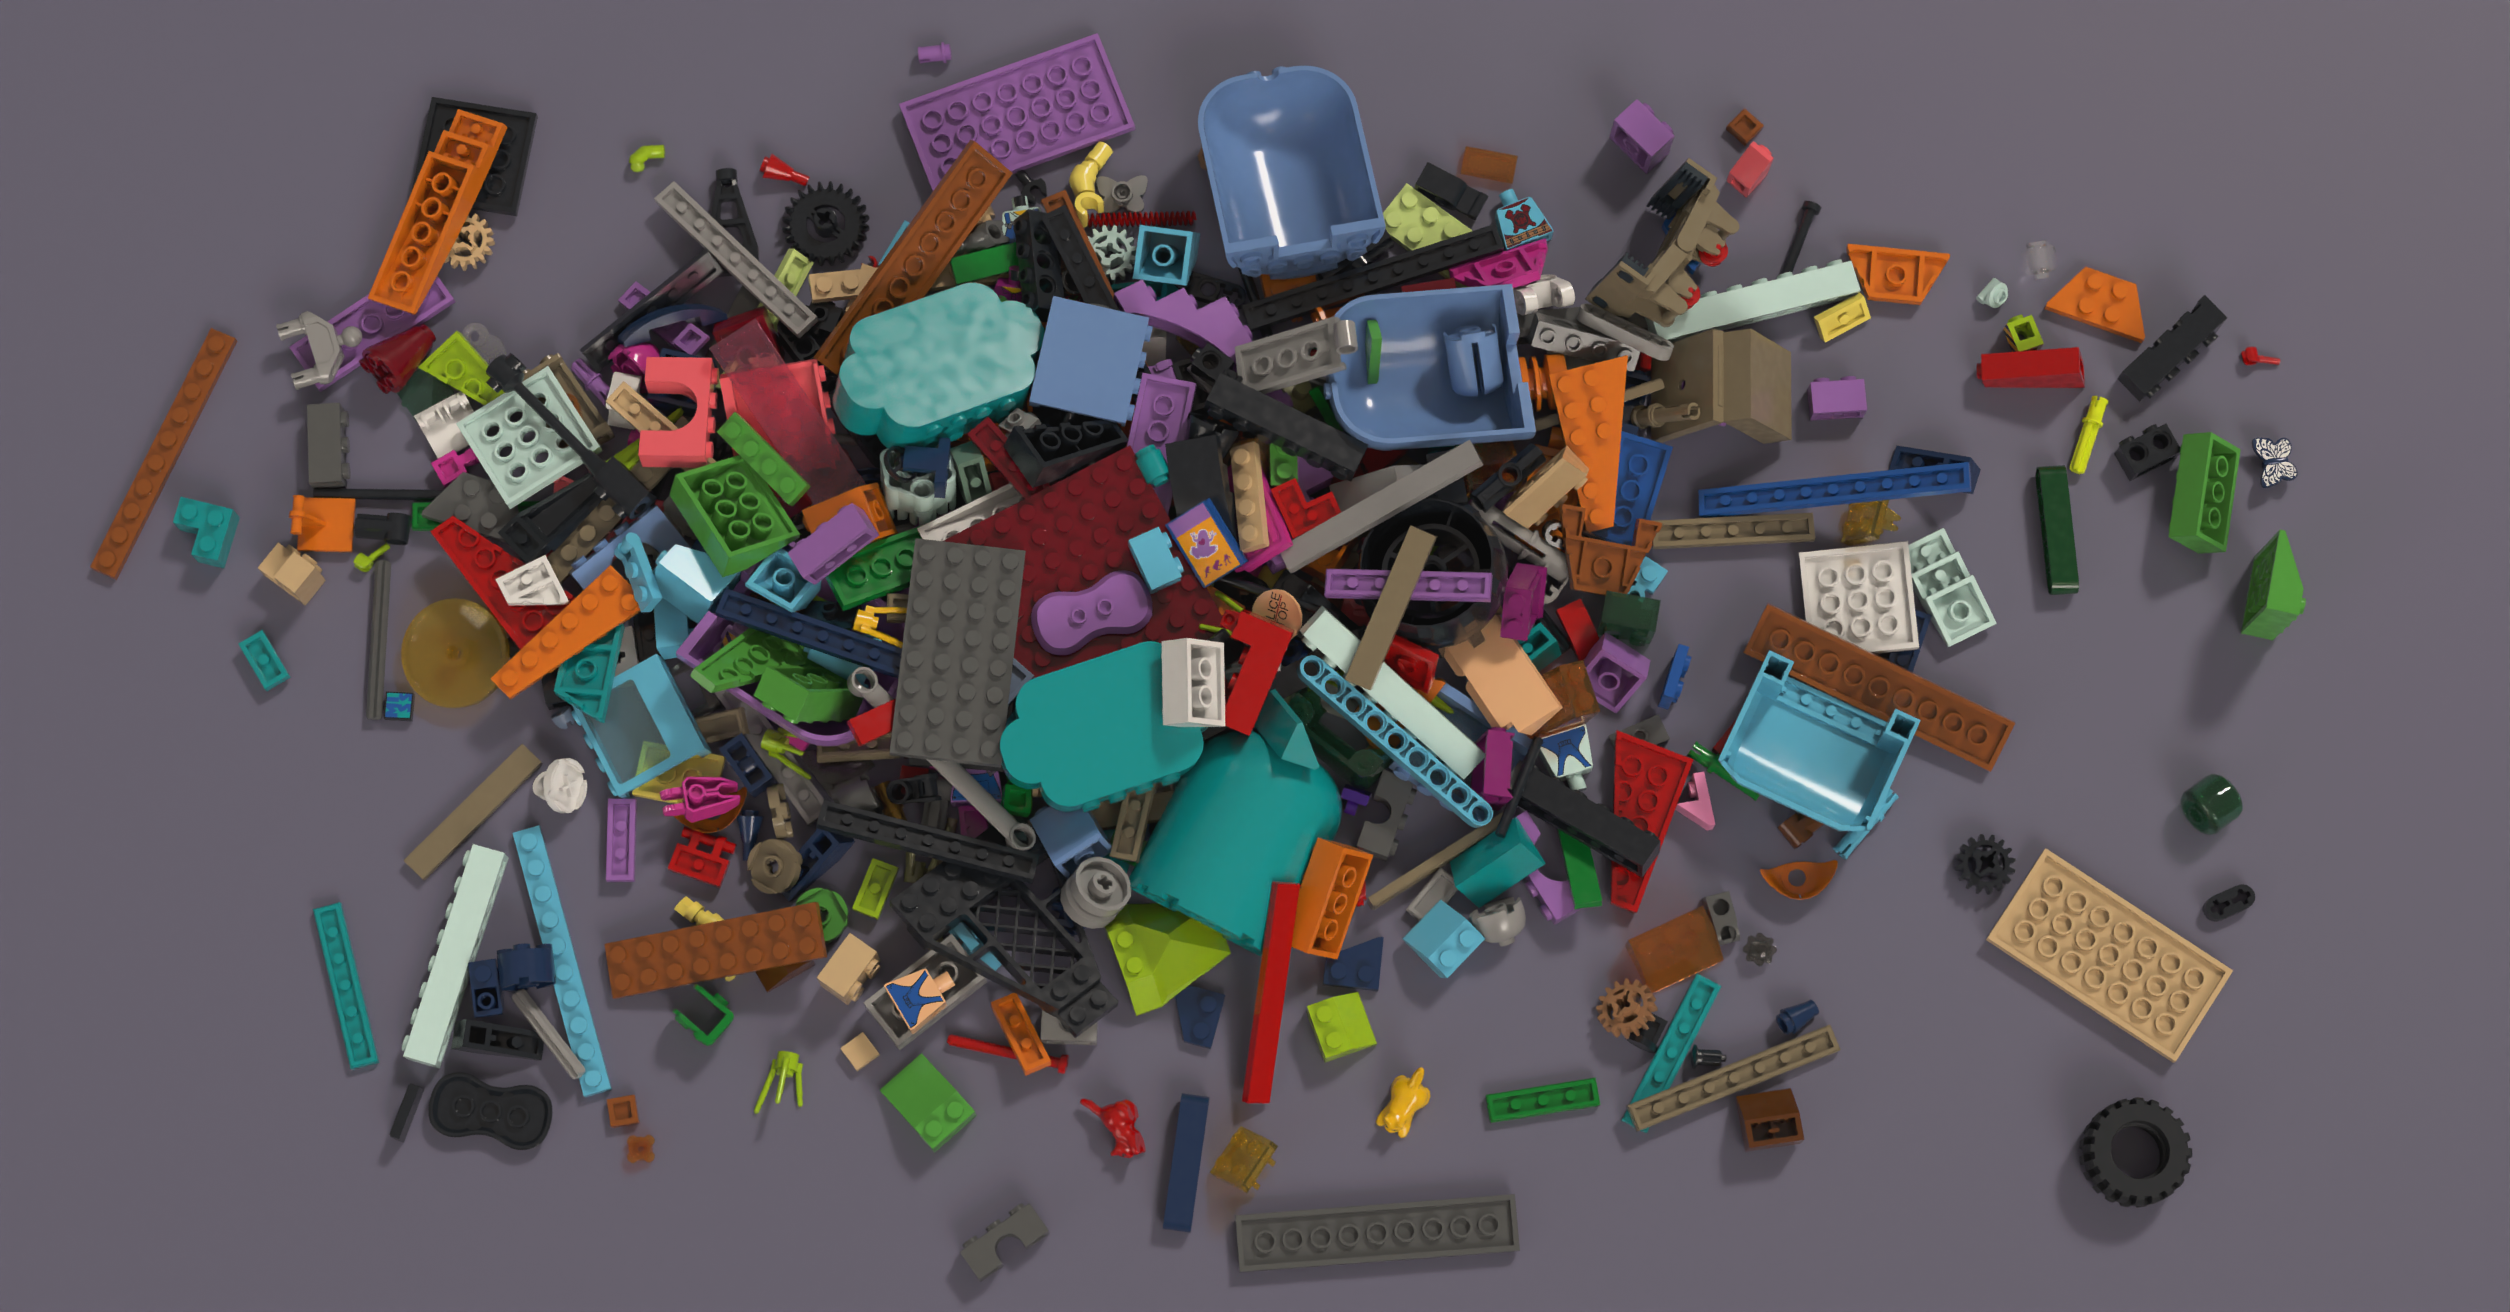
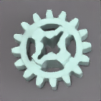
M1103 225L1102 232L1100 233L1093 229V237L1088 236V239L1106 277L1110 278L1112 284H1115L1116 277L1118 276L1125 280V271L1132 273L1133 267L1131 264H1135L1136 256L1134 255L1136 254L1137 247L1132 246L1134 238L1129 237L1126 239L1127 231L1124 229L1121 233H1118L1117 226L1115 225L1111 231L1107 230L1106 225ZM1117 242H1120L1125 249H1121ZM1108 251L1113 252V254L1110 255V258L1105 257V255L1108 254Z

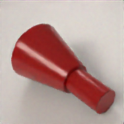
M771 154L770 158L764 157L760 172L764 173L763 178L793 181L803 186L807 185L809 176L794 171L791 166L774 154Z

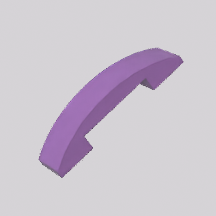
M635 281L618 301L629 310L651 292ZM685 320L651 329L680 352L696 355L710 340L707 334L691 322L688 323Z

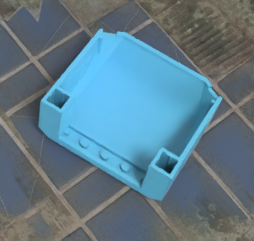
M1769 650L1718 761L1737 784L1835 830L1870 831L1921 720L1896 708L1887 722L1789 677L1788 674L1794 661Z

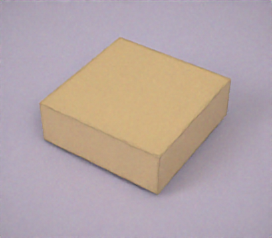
M864 1032L840 1048L857 1072L880 1055Z

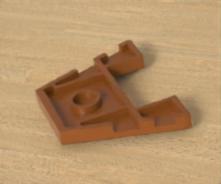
M1559 504L1570 589L1625 599L1641 569L1640 565L1646 553H1649L1653 545L1652 542L1662 527V523L1640 518L1636 519L1632 546L1582 537L1586 508Z

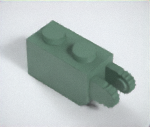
M970 441L952 447L950 453L956 471V479L965 503L968 504L991 493L992 489L984 458L976 445Z

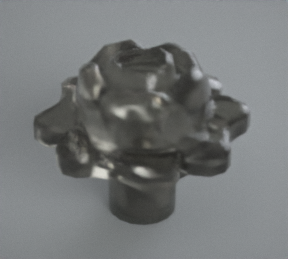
M1757 933L1756 937L1749 936L1747 944L1743 947V952L1747 954L1746 960L1754 962L1759 967L1764 962L1770 964L1772 956L1777 951L1776 947L1772 946L1774 943L1773 939L1765 937L1762 933Z

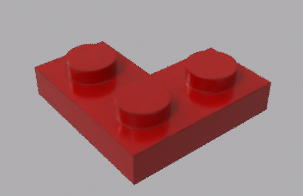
M1296 478L1271 489L1293 540L1341 513L1332 491L1306 502Z

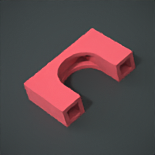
M647 357L645 384L648 394L684 395L697 404V410L693 419L680 429L671 431L640 430L638 456L642 467L699 468L708 465V458H713L714 453L713 441H710V433H715L716 426L715 417H712V409H717V393L714 392V384H719V368L714 367L712 358Z

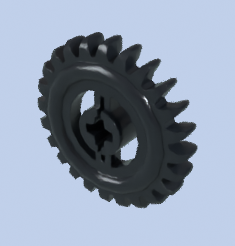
M819 181L816 191L808 184V194L806 195L801 190H798L800 200H796L793 197L790 198L794 208L785 207V212L790 217L784 216L782 221L789 226L783 227L782 231L785 234H791L785 238L786 243H794L791 249L801 250L800 253L805 257L809 256V262H814L818 259L819 265L823 266L825 260H828L830 265L833 266L835 259H838L841 263H844V255L851 258L854 257L852 249H862L858 241L863 242L867 240L866 235L862 233L869 231L870 227L863 223L867 222L870 217L868 214L861 215L866 211V205L858 206L861 202L860 196L851 199L853 196L851 188L844 194L842 183L834 190L832 181H829L827 189H824ZM822 207H832L838 210L845 218V229L843 230L838 227L837 217L832 209ZM809 219L813 222L815 231L819 236L823 238L834 236L837 239L830 242H820L814 239L807 231V220ZM828 220H830L831 224L824 223L823 225H821L820 221L827 222Z

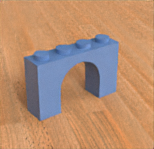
M653 505L630 524L625 521L614 530L616 535L609 541L604 538L592 548L595 552L589 557L585 558L583 555L571 564L573 569L568 573L584 590L612 564L615 548L630 532L637 534L641 542L652 546L659 555L664 550L669 551L675 544L687 548L691 547L657 505Z

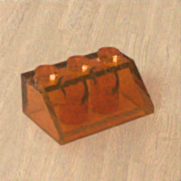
M1703 906L1631 938L1625 944L1643 984H1646L1652 993L1724 961L1716 932Z

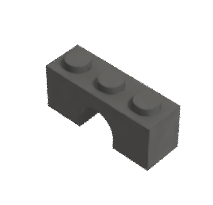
M1383 770L1373 800L1384 804L1390 812V817L1381 824L1365 820L1356 845L1357 849L1370 853L1374 858L1385 862L1389 855H1395L1399 840L1394 838L1398 829L1403 831L1408 815L1403 814L1406 804H1413L1417 792L1416 789L1412 788V782L1401 780L1394 773Z
M1023 1203L1017 1205L1009 1211L1010 1217L1001 1223L999 1219L986 1228L988 1233L979 1239L977 1236H974L962 1245L964 1249L960 1253L980 1282L1003 1267L996 1253L997 1245L1002 1239L1015 1237L1028 1249L1050 1234L1030 1203L1026 1206Z

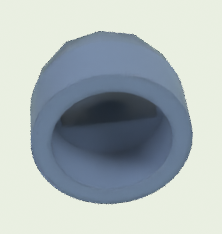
M564 706L551 715L552 721L560 729H568L566 723L569 722L573 725L575 722L570 706Z

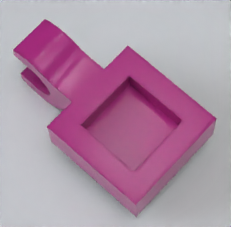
M470 448L461 455L452 450L431 464L444 487H448L462 472L468 473L466 467L474 466L480 463V461Z

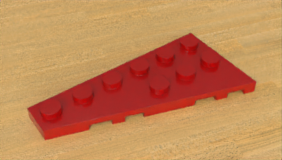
M451 516L430 531L520 650L567 606L508 605L496 579L525 565L524 562L513 557L495 543L493 544L454 516ZM565 590L564 592L571 603L575 597Z
M1616 730L1613 814L1620 818H1628L1636 827L1643 831L1648 830L1654 833L1660 840L1661 849L1694 759ZM1657 857L1643 877L1636 875L1611 860L1610 904L1636 914Z

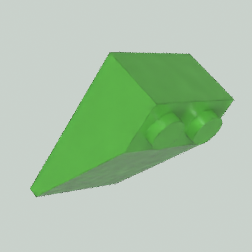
M922 1053L880 1089V1092L934 1153L977 1116L973 1108Z

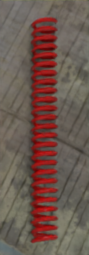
M1194 210L1191 215L1190 211H1187L1186 217L1184 211L1181 212V217L1179 211H1176V215L1171 211L1170 217L1169 212L1166 211L1165 218L1162 211L1160 215L1156 211L1154 217L1153 212L1150 211L1149 219L1146 211L1144 216L1140 211L1138 218L1137 213L1134 212L1133 219L1130 211L1128 212V217L1123 212L1122 218L1121 213L1118 212L1117 220L1114 212L1112 217L1108 212L1106 218L1105 213H1102L1101 220L1098 212L1096 213V218L1092 212L1090 218L1088 214V227H1092V221L1095 228L1097 224L1101 228L1103 222L1107 227L1108 221L1111 228L1113 223L1118 227L1119 222L1120 226L1123 227L1124 220L1126 227L1129 226V223L1133 227L1135 222L1136 226L1139 227L1140 220L1141 225H1145L1146 222L1147 226H1150L1152 222L1154 227L1156 219L1159 227L1161 226V221L1164 227L1167 221L1168 225L1171 226L1172 219L1174 226L1177 225V220L1180 226L1183 221L1184 225L1187 226L1188 219L1190 226H1192L1193 220L1197 219Z

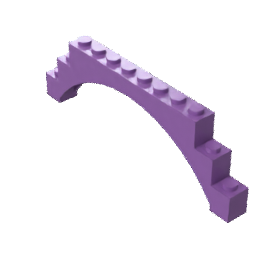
M1143 279L1115 292L1113 296L1119 311L1149 317V326L1173 333L1202 349L1207 343L1211 344L1234 361L1233 371L1237 372L1235 347L1252 342L1253 339L1248 326H1243L1239 320L1238 309L1234 303H1229L1226 296L1198 309L1193 295H1188L1184 288L1156 301L1157 298L1151 286L1147 287ZM1281 389L1265 394L1293 407L1290 396L1286 392L1283 393ZM1297 456L1298 484L1306 502L1314 500L1313 497L1309 498V496L1331 485L1333 475L1322 467L1315 468L1309 465L1305 459ZM1286 525V528H1287V530H1288V533H1289V535H1290V538H1291V540H1293V538H1292V536H1291V534H1290V531H1289V529H1288V527H1287V525ZM1281 554L1266 562L1272 574L1287 568Z

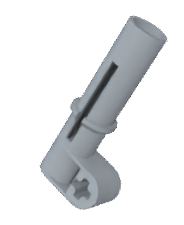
M1472 500L1470 505L1479 511L1481 517L1496 532L1501 543L1518 554L1517 558L1519 560L1525 559L1535 566L1547 567V574L1560 582L1558 586L1551 582L1549 585L1551 592H1545L1544 604L1553 602L1569 580L1565 553L1547 543L1546 540L1539 536L1537 530L1532 532L1506 516L1495 506L1485 513L1479 510ZM1496 521L1497 523H1499L1500 525H1502L1503 527H1505L1506 529H1508L1509 531H1511L1512 533L1526 541L1528 544L1544 553V555H1539L1538 553L1530 549L1528 546L1521 543L1520 541H1518L1517 539H1515L1514 537H1512L1511 535H1509L1508 533L1494 525L1492 522Z

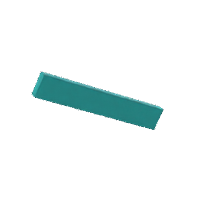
M338 902L313 909L350 1068L354 1070L380 1063L342 903Z
M1698 973L1695 975L1630 1104L1670 1088L1721 985ZM1626 1110L1621 1121L1634 1127L1629 1112ZM1650 1127L1640 1131L1647 1133Z

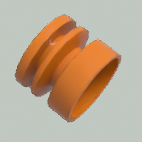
M1545 354L1543 367L1538 366L1535 356H1530L1529 368H1527L1525 357H1518L1522 382H1528L1535 412H1540L1542 399H1546L1550 410H1556L1548 375L1567 370L1564 354Z

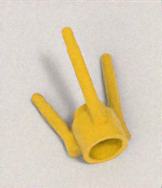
M866 605L865 611L857 610L852 630L869 634L902 648L903 642L876 630L879 617H875L874 613H906L907 608Z

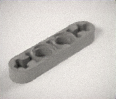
M1582 304L1580 306L1577 320L1582 324L1655 359L1662 361L1670 359L1674 348L1670 341L1595 305Z

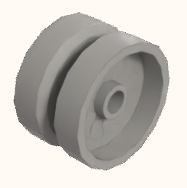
M1092 857L1083 861L1067 879L1061 889L1060 900L1064 911L1077 924L1091 929L1103 928L1113 921L1118 912L1129 901L1131 897V883L1121 866L1110 859Z

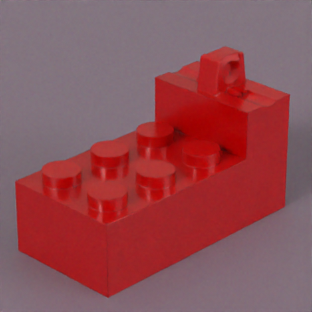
M1226 609L1220 625L1232 632L1230 637L1251 645V647L1243 649L1238 664L1243 666L1240 673L1235 672L1232 675L1227 687L1232 692L1229 699L1225 698V726L1250 736L1295 630L1246 609H1243L1241 612Z

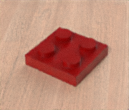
M1395 635L1384 662L1413 688L1428 694L1433 685L1439 655L1429 648L1421 647L1402 636Z

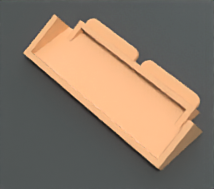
M1448 601L1441 604L1442 611L1451 608L1459 601ZM1495 614L1492 620L1481 630L1485 638L1484 642L1475 648L1468 640L1454 646L1445 647L1444 658L1457 676L1467 677L1469 681L1466 683V690L1491 727H1501L1509 730L1514 725L1519 733L1533 735L1563 707L1519 642L1515 639L1500 637L1502 618L1500 615Z

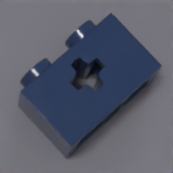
M742 733L719 748L754 798L767 790V787L777 783Z

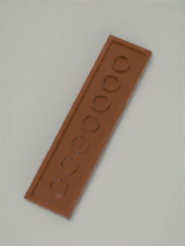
M818 902L604 944L613 999L827 958Z

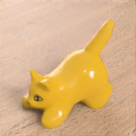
M1419 1067L1411 1078L1399 1075L1394 1079L1391 1084V1099L1377 1116L1376 1123L1378 1126L1385 1125V1129L1389 1133L1398 1132L1400 1138L1407 1136L1415 1112L1426 1106L1430 1099L1429 1089L1421 1084L1424 1077V1068Z

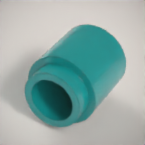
M1154 444L1139 450L1135 454L1137 458L1136 463L1147 485L1151 483V485L1154 484L1155 487H1159L1170 480L1168 477V464L1161 450L1156 449Z

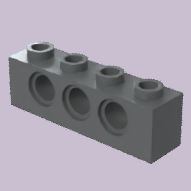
M1538 312L1534 314L1528 334L1531 346L1597 363L1628 355L1627 370L1632 372L1635 370L1640 351L1584 324Z

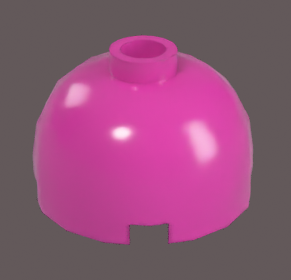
M643 342L629 347H624L620 344L610 353L608 360L613 359L614 364L611 366L613 373L621 372L641 376L640 393L643 394L648 393L645 384L647 357H660L659 350L652 343Z

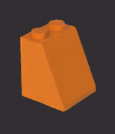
M878 482L856 487L802 510L804 515L803 524L811 534L816 531L820 524L828 522L837 515V512L842 507L851 503L865 511L879 534L869 544L898 533Z

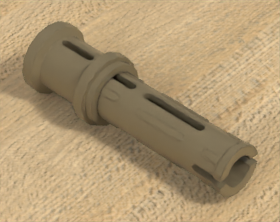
M1695 402L1662 406L1659 403L1651 404L1649 407L1637 405L1631 411V422L1633 426H1637L1639 429H1645L1648 426L1655 428L1663 426L1665 422L1696 420L1701 412L1700 407L1692 409V407L1698 406Z

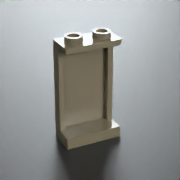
M559 353L548 355L534 369L523 371L525 375L523 381L549 366L599 446L615 437L612 429L604 421ZM537 398L543 405L545 404L546 398ZM563 439L559 443V448H567L569 446Z

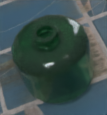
M2218 774L2205 776L2187 789L2180 799L2183 814L2188 822L2199 832L2206 835L2218 833L2236 820L2243 811V802L2235 786Z

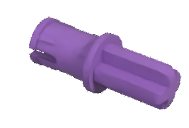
M582 358L577 359L572 363L571 370L585 384L584 388L591 390L602 404L606 406L610 387L602 380L600 373H596Z

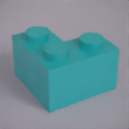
M180 497L173 523L180 531L197 534L191 555L199 563L225 568L240 517L233 509Z

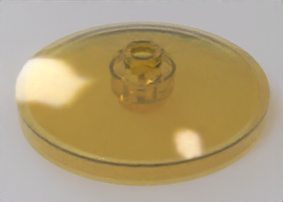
M457 598L440 600L420 611L409 624L402 643V666L411 687L426 701L446 708L470 707L488 698L498 688L490 678L509 661L507 634L491 611L483 605L474 601Z

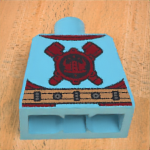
M1513 189L1506 190L1499 195L1504 207L1496 210L1495 222L1504 251L1541 239H1546V241L1552 240L1554 231L1531 197L1518 201Z

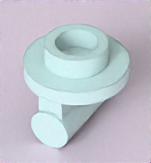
M1993 278L1976 299L1981 304L1998 308L2007 300V285Z

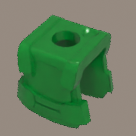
M695 984L693 988L724 1014V1018L707 1036L677 1009L674 1008L672 1013L679 1024L693 1032L696 1040L706 1046H710L731 1024L734 1014L727 1008L729 1003L718 993L712 996L702 986Z

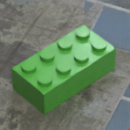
M2212 432L2183 434L2179 468L2176 474V489L2172 500L2173 509L2171 522L2169 523V538L2198 554L2226 552L2241 449Z
M820 665L766 666L754 693L756 698L763 701L762 705L773 711L778 710L784 714L783 718L794 724L799 722L813 723L814 721L823 723L836 721L841 723L843 720H850L856 717L864 699L863 697L853 695L849 691L847 680Z

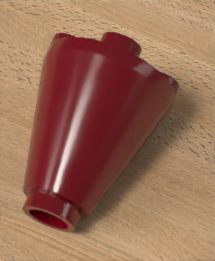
M426 325L414 326L363 350V358L359 360V363L367 373L371 372L378 380L376 383L385 394H388L390 391L399 393L433 347L436 337Z

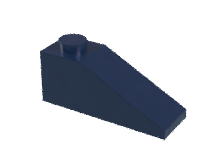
M1896 446L1889 470L1969 462L1971 491L1962 492L1968 494L1974 493L1981 471L1971 457L1904 446Z
M817 829L798 851L803 859L798 881L790 891L782 892V894L788 901H793L835 865L856 841L851 837Z

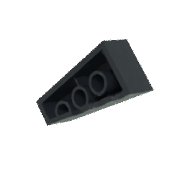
M2204 295L2198 300V303L2191 312L2187 311L2172 326V330H2166L2153 343L2154 346L2148 347L2122 371L2117 379L2139 402L2146 396L2151 399L2161 389L2159 384L2164 379L2171 381L2181 371L2178 367L2184 361L2190 364L2200 354L2197 350L2203 344L2209 347L2219 337L2216 332L2227 317Z
M1102 420L1086 421L1081 425H1070V422L1060 423L1058 427H1046L1045 424L1035 425L1034 428L1024 429L1023 426H1014L1003 447L1031 487L1034 488L1075 474L1125 448L1129 440L1116 422Z

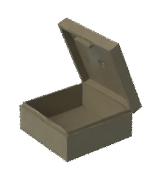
M1751 328L1724 333L1721 330L1710 329L1673 342L1674 348L1670 359L1667 361L1652 357L1651 380L1661 378L1665 388L1651 393V404L1659 403L1662 406L1695 402L1698 406L1692 407V409L1700 407L1701 413L1696 420L1665 422L1663 426L1655 428L1651 426V440L1663 443L1721 423H1726L1763 444L1792 440L1791 352ZM1683 381H1685V388L1682 390L1681 386Z

